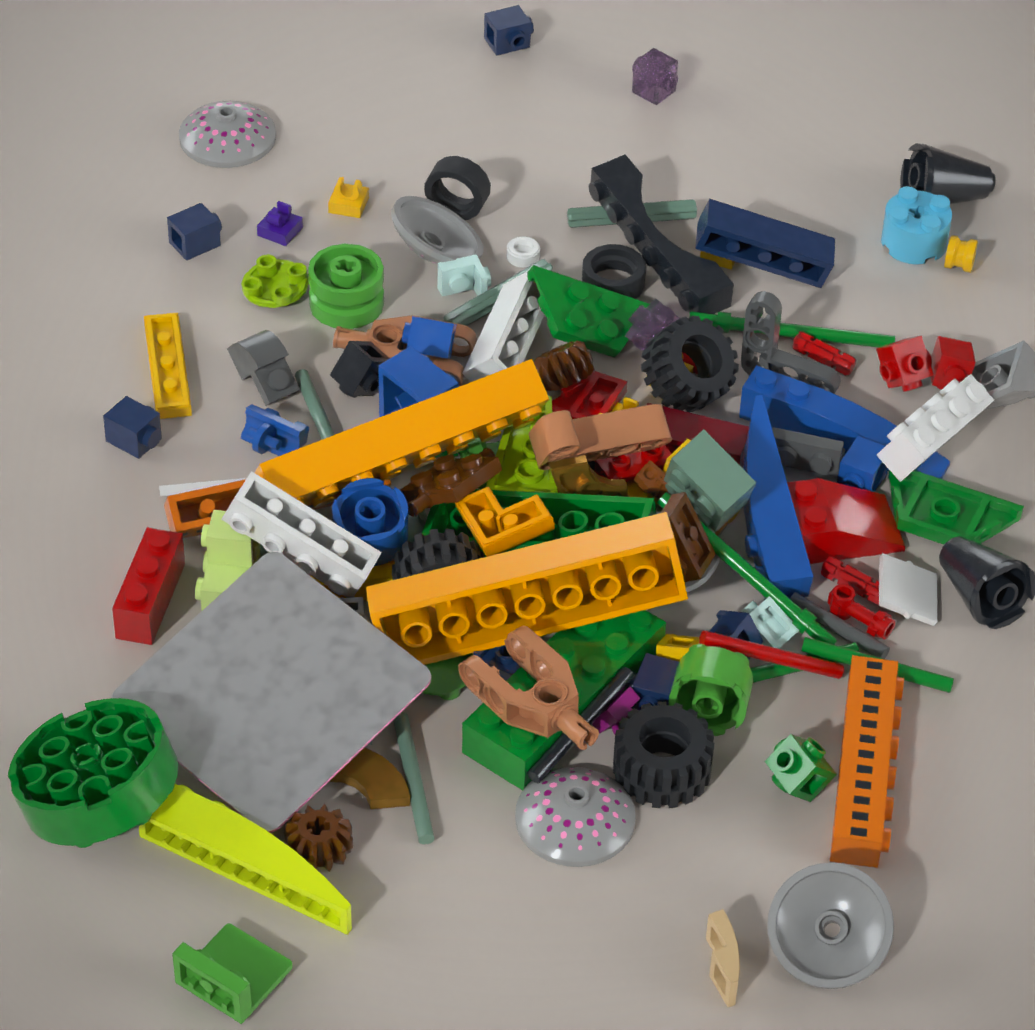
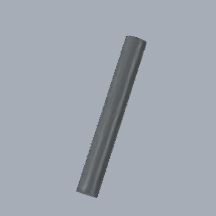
M797 592L791 596L790 599L802 610L807 608L817 617L816 622L848 641L855 642L858 647L876 657L885 659L888 655L890 647Z

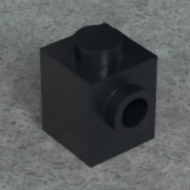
M349 341L330 376L340 384L339 389L350 397L374 396L379 391L378 365L390 358L371 341Z

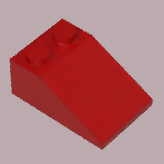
M820 478L787 482L810 564L825 562L830 556L839 560L882 555L883 553L905 552L906 546L900 531L897 529L896 521L884 494Z

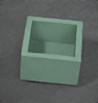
M704 429L671 458L664 477V481L667 483L665 487L670 495L686 492L699 520L707 527L710 526L714 532L719 530L747 504L756 485V482Z

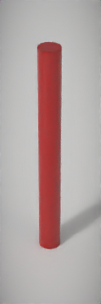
M703 630L699 637V644L724 648L732 652L742 653L746 657L840 679L844 672L843 664Z

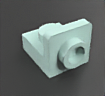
M476 254L457 258L453 261L438 263L437 288L442 297L469 290H474L478 296L487 291V287L491 286L489 269L486 266H482Z
M770 596L759 606L752 601L740 611L750 614L764 641L762 645L779 649L799 631L792 624V620Z

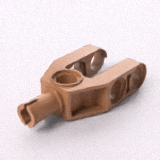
M413 315L374 320L371 329H368L367 332L337 326L334 333L333 348L345 349L349 341H371L388 358H392L407 349V344L402 343L403 330L406 322L411 323ZM457 324L454 338H462L469 345L459 346L453 343L451 355L457 357L469 356L475 347L477 335L470 327ZM425 355L444 372L454 375L457 379L456 381L459 382V387L462 386L465 376L462 374L464 367L460 363L447 358Z
M522 625L510 632L504 642L511 658L537 681L530 690H515L499 675V670L495 666L490 667L476 655L469 657L459 664V674L466 687L506 724L547 738L558 731H562L581 750L587 749V745L583 741L588 743L590 747L596 742L599 731L578 714V692L568 662L527 626Z

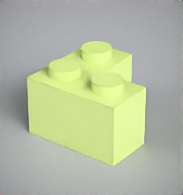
M213 510L210 524H204L202 528L201 546L207 547L203 559V572L205 574L204 578L198 577L195 587V599L201 600L202 611L261 558L260 543L245 534L234 531L228 523L221 520L226 511Z

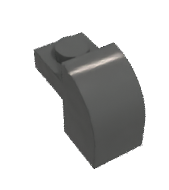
M263 330L227 348L241 379L244 380L250 376L252 377L265 406L300 390L285 360V357L289 354L279 338L271 331Z

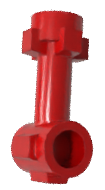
M839 584L829 592L827 602L830 605L829 612L842 620H847L850 617L857 619L868 626L867 633L873 637H880L883 640L889 637L896 623L890 614L880 610L874 613L854 601L855 590L850 585Z

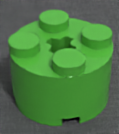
M702 644L691 646L678 663L669 696V705L674 706L675 703L683 705L684 710L691 708L698 712L697 718H704L708 722V729H712L714 736L724 735L725 730L734 726L735 729L738 728L745 719L753 686V675L749 667L748 658L742 653L732 652L720 647Z

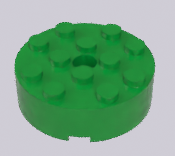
M123 698L101 699L84 703L86 710L66 718L63 713L54 716L32 732L20 745L10 763L8 777L11 781L13 796L30 829L38 837L53 844L86 848L94 843L120 835L135 826L143 825L151 819L152 813L161 806L174 789L178 775V759L158 715L144 703Z

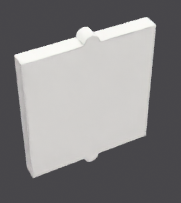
M883 553L879 557V606L903 614L906 619L911 617L934 626L938 622L937 574L915 566L911 561L905 562Z

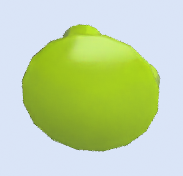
M269 254L262 255L256 260V265L244 275L241 283L243 295L249 302L268 308L283 307L298 301L306 293L309 285L307 268L304 264L276 259L273 255Z

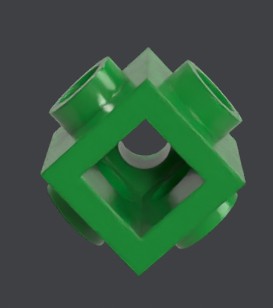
M790 734L775 746L774 752L764 761L773 772L771 779L778 788L789 795L811 802L837 775L823 757L826 754L824 748L811 737L804 739Z

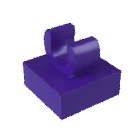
M278 201L277 208L273 207L257 225V236L287 246L303 228V217L292 214L291 205Z

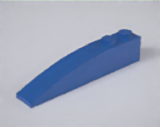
M757 365L742 386L739 418L750 421L755 396L763 395L772 429L774 427L844 442L845 454L857 436L884 446L888 445L891 440L887 435L897 427L885 418L852 401L822 388ZM936 451L915 470L942 479L950 465V461Z
M763 395L755 396L749 424L743 467L756 482L750 498L744 506L747 535L745 536L746 554L748 557H753L754 568L788 598H791L795 592L803 597H808L814 576Z

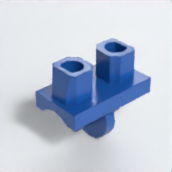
M253 404L246 407V424L242 431L241 439L251 443L253 451L261 455L269 451L277 456H281L302 448L307 443L308 425L299 421L295 423L282 418L279 412L269 407L265 410Z

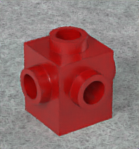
M922 335L905 338L876 348L880 360V374L887 383L888 388L901 386L903 392L923 386L922 379L934 375L931 367L932 357L925 348Z

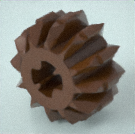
M571 341L564 345L561 344L542 353L534 361L546 391H557L561 388L577 384V382L586 379L595 370L590 351L582 341Z
M325 803L320 810H314L307 805L305 814L294 812L291 823L286 824L284 831L285 844L295 850L315 869L324 867L330 872L333 863L344 865L347 858L346 854L351 853L353 848L352 825L349 819L343 818L340 808L328 812Z

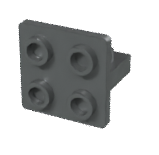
M773 427L774 438L787 482L820 478L837 483L840 461L845 456L844 442Z

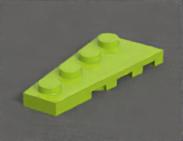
M548 396L549 400L541 408L542 413L534 417V422L519 429H514L513 425L504 429L496 454L502 471L489 479L486 487L489 486L491 490L558 493L551 471L538 469L528 435L541 417L552 413L551 396Z

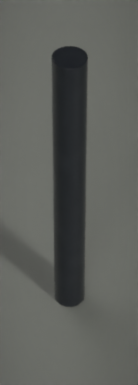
M622 667L583 710L580 716L592 725L634 678L633 672L627 667ZM563 733L527 772L529 778L535 783H540L575 743Z

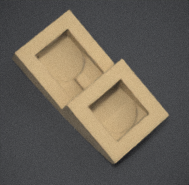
M724 909L708 914L706 940L713 950L709 976L729 1008L736 1004L740 956L734 930Z

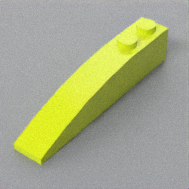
M175 784L173 791L166 800L152 813L151 819L139 826V835L145 840L346 935L352 930L351 904L325 876L295 850L270 832L229 809L219 801H211L194 793L185 785Z

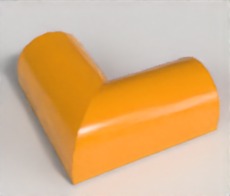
M488 486L467 495L455 503L458 512L487 557L500 554L555 529L553 517L538 494L503 509Z

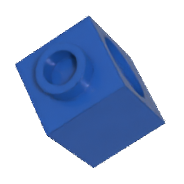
M412 316L411 323H405L402 343H406L407 348L413 347L421 354L451 359L457 324Z
M857 436L840 461L837 483L875 492L888 471L886 465L877 456L885 446Z

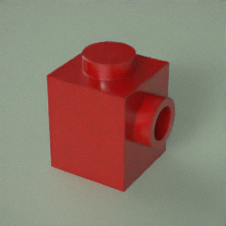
M942 336L937 337L931 356V367L934 374L931 376L932 386L942 390L954 378L960 383L972 374L976 361L971 342Z

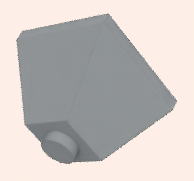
M1024 340L975 363L972 376L985 387L994 399L984 410L1015 404L1026 398L1031 399L1035 397V352Z

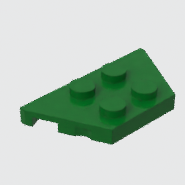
M535 265L527 272L529 282L535 281L541 295L537 301L541 311L547 318V325L552 337L567 343L582 341L587 349L615 358L651 310V304Z
M890 470L888 473L897 529L943 545L958 536L966 537L981 544L1018 522L1022 517L1024 509L1022 505L916 470L901 482Z

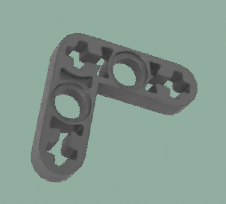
M757 292L746 308L741 352V367L750 376L757 365L835 394L840 386L841 378L833 368L778 349L782 304L770 292ZM765 308V313H767V316L765 318H761V316L763 315V309ZM754 330L764 332L769 340L758 338ZM757 352L761 353V355L759 356V362L758 358L755 356ZM783 367L794 369L798 377L788 375Z

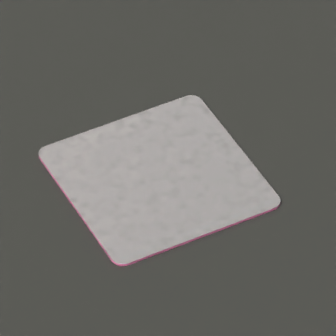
M270 552L263 555L116 688L111 698L139 701L153 709L164 727L177 756L178 763L237 813L271 833L281 828L294 815V812L301 809L430 685L431 673L425 665L287 557L278 552Z

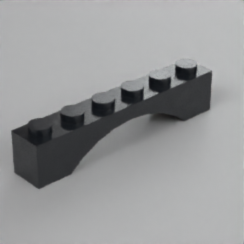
M626 154L591 168V181L588 186L591 197L606 210L610 221L616 223L621 228L628 243L634 244L639 250L647 266H652L657 272L665 288L671 289L678 298L683 310L689 311V313L691 311L715 314L718 311L731 307L734 283L715 261L698 257L681 249L668 240L655 227L647 215L642 201L643 175Z

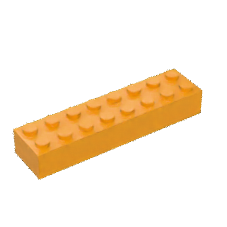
M530 359L260 463L255 474L303 504L308 505L312 503L314 508L333 501L334 495L341 492L347 484L353 481L380 477L382 481H386L402 473L401 469L410 464H414L415 468H420L435 461L434 456L446 450L448 455L463 451L469 447V442L479 437L481 442H486L501 435V430L510 425H513L514 429L527 426L535 421L534 417L542 413L541 408L549 400V397L534 362Z
M667 512L366 587L372 624L423 665L471 654L474 651H483L503 646L508 634L522 625L530 628L538 636H543L688 599L675 538Z

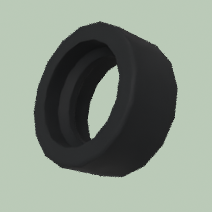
M447 156L437 161L424 183V193L427 199L445 206L464 220H470L479 214L491 191V183L485 171L475 162L460 156ZM441 178H452L462 182L471 190L474 198L465 199L454 195L444 186Z
M607 244L589 251L583 259V282L634 299L640 297L644 291L646 262L642 255L633 248L619 244ZM616 269L627 272L631 276L621 280H609L600 277L597 273L603 270Z

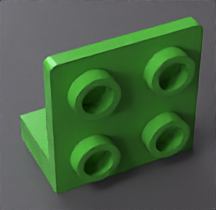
M227 923L202 950H195L182 942L172 953L175 983L240 1024L251 1015L292 970V961L230 923Z

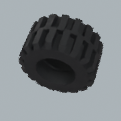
M685 316L665 327L647 342V348L642 353V358L646 361L641 364V371L647 374L644 381L646 386L651 385L653 391L650 393L654 398L659 396L662 399L661 404L665 407L673 405V409L694 412L725 395L730 390L729 387L734 385L737 379L734 374L739 370V364L734 362V359L738 357L737 351L732 350L730 346L733 343L731 338H726L722 334L724 330L719 325L717 327L712 326L713 321L707 318L701 321L699 316H691L690 318ZM682 352L688 355L695 363L698 377L692 374L685 366Z
M438 529L429 530L430 534L424 536L421 532L414 536V542L407 540L402 545L403 552H397L394 557L395 564L392 565L391 571L392 579L396 580L484 558L483 551H480L475 540L469 542L468 535L462 532L456 536L452 529H446L444 533H438Z
M658 702L656 706H652L650 703L643 704L640 711L634 708L628 712V718L621 719L615 733L613 773L615 774V780L623 786L630 797L636 796V802L642 805L646 802L652 803V808H660L661 805L676 808L679 802L685 805L693 802V795L700 797L704 793V788L709 785L715 743L713 742L714 734L712 729H708V722L704 718H697L698 712L691 708L684 710L683 705L678 703L670 706L666 705V702ZM653 753H668L674 756L660 757L653 755Z

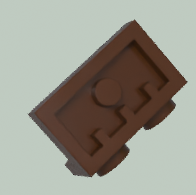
M686 492L672 494L661 513L667 512L675 538L684 582L699 580L704 575L716 553Z

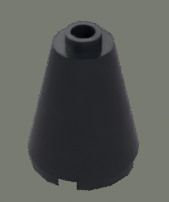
M915 143L908 150L913 151L910 159H904L902 164L900 188L913 187L917 191L944 195L950 200V204L984 199L994 190L996 184L995 174L992 173L989 166L926 144Z
M963 536L952 538L942 547L939 562L972 617L978 623L987 625L991 629H998L1010 625L1024 614L1023 605L1028 598L1033 600L1035 596V573L1027 564Z

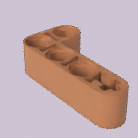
M650 404L572 419L569 411H556L541 417L528 434L538 469L550 470L549 462L585 455L587 462L656 449L672 441L661 404Z

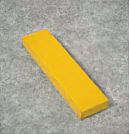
M178 313L144 316V326L155 411L160 413V419L192 416Z

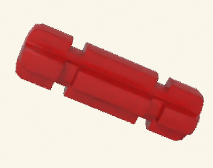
M799 332L795 336L792 345L795 351L803 355L807 352L809 358L831 368L836 367L835 371L845 376H849L854 371L857 361L855 357L845 352L842 355L840 354L841 350L819 339L814 341V337L805 332Z
M833 556L825 560L821 569L823 577L831 581L837 579L838 585H850L855 590V594L861 597L867 595V600L879 605V580H876L874 583L873 577L848 564L845 567L842 566L843 562Z

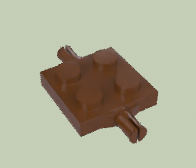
M486 448L483 449L479 454H472L465 458H455L454 455H446L436 459L433 462L434 466L429 470L413 475L410 478L411 482L401 488L400 491L407 500L408 514L411 517H414V515L417 517L422 511L436 504L459 502L501 472L502 467L499 458L495 457L494 452L489 448L487 450Z

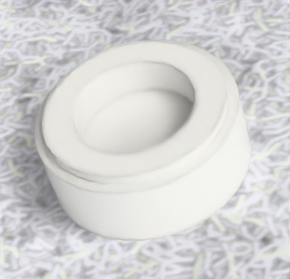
M517 237L507 244V260L516 267L526 268L540 259V245L530 237Z

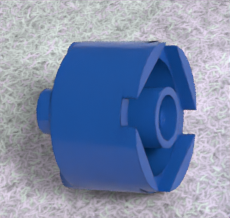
M375 478L356 480L347 484L342 489V493L337 500H334L332 505V522L382 552L374 566L382 565L394 560L397 552H403L402 545L408 540L407 500L398 488L394 486V489L384 485L382 480Z

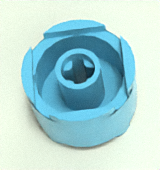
M913 187L900 188L898 194L887 202L885 208L881 243L883 247L886 245L889 249V255L896 260L908 264H925V260L935 257V260L941 258L947 250L952 221L950 200L944 195L917 191Z

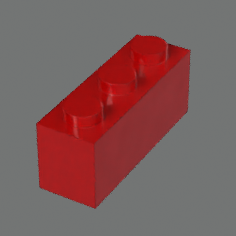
M146 528L112 607L116 639L147 645L153 644L185 566L183 533Z

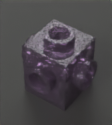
M655 48L638 57L632 66V93L654 105H658L676 91L678 60Z
M655 298L647 308L640 305L628 321L633 325L625 336L638 349L645 350L647 342L655 334L680 318L669 307L663 305Z

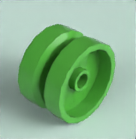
M344 243L320 250L310 260L308 267V282L310 285L309 306L312 315L317 320L332 328L341 326L342 328L354 329L366 326L379 317L384 306V266L381 258L374 251L361 245Z

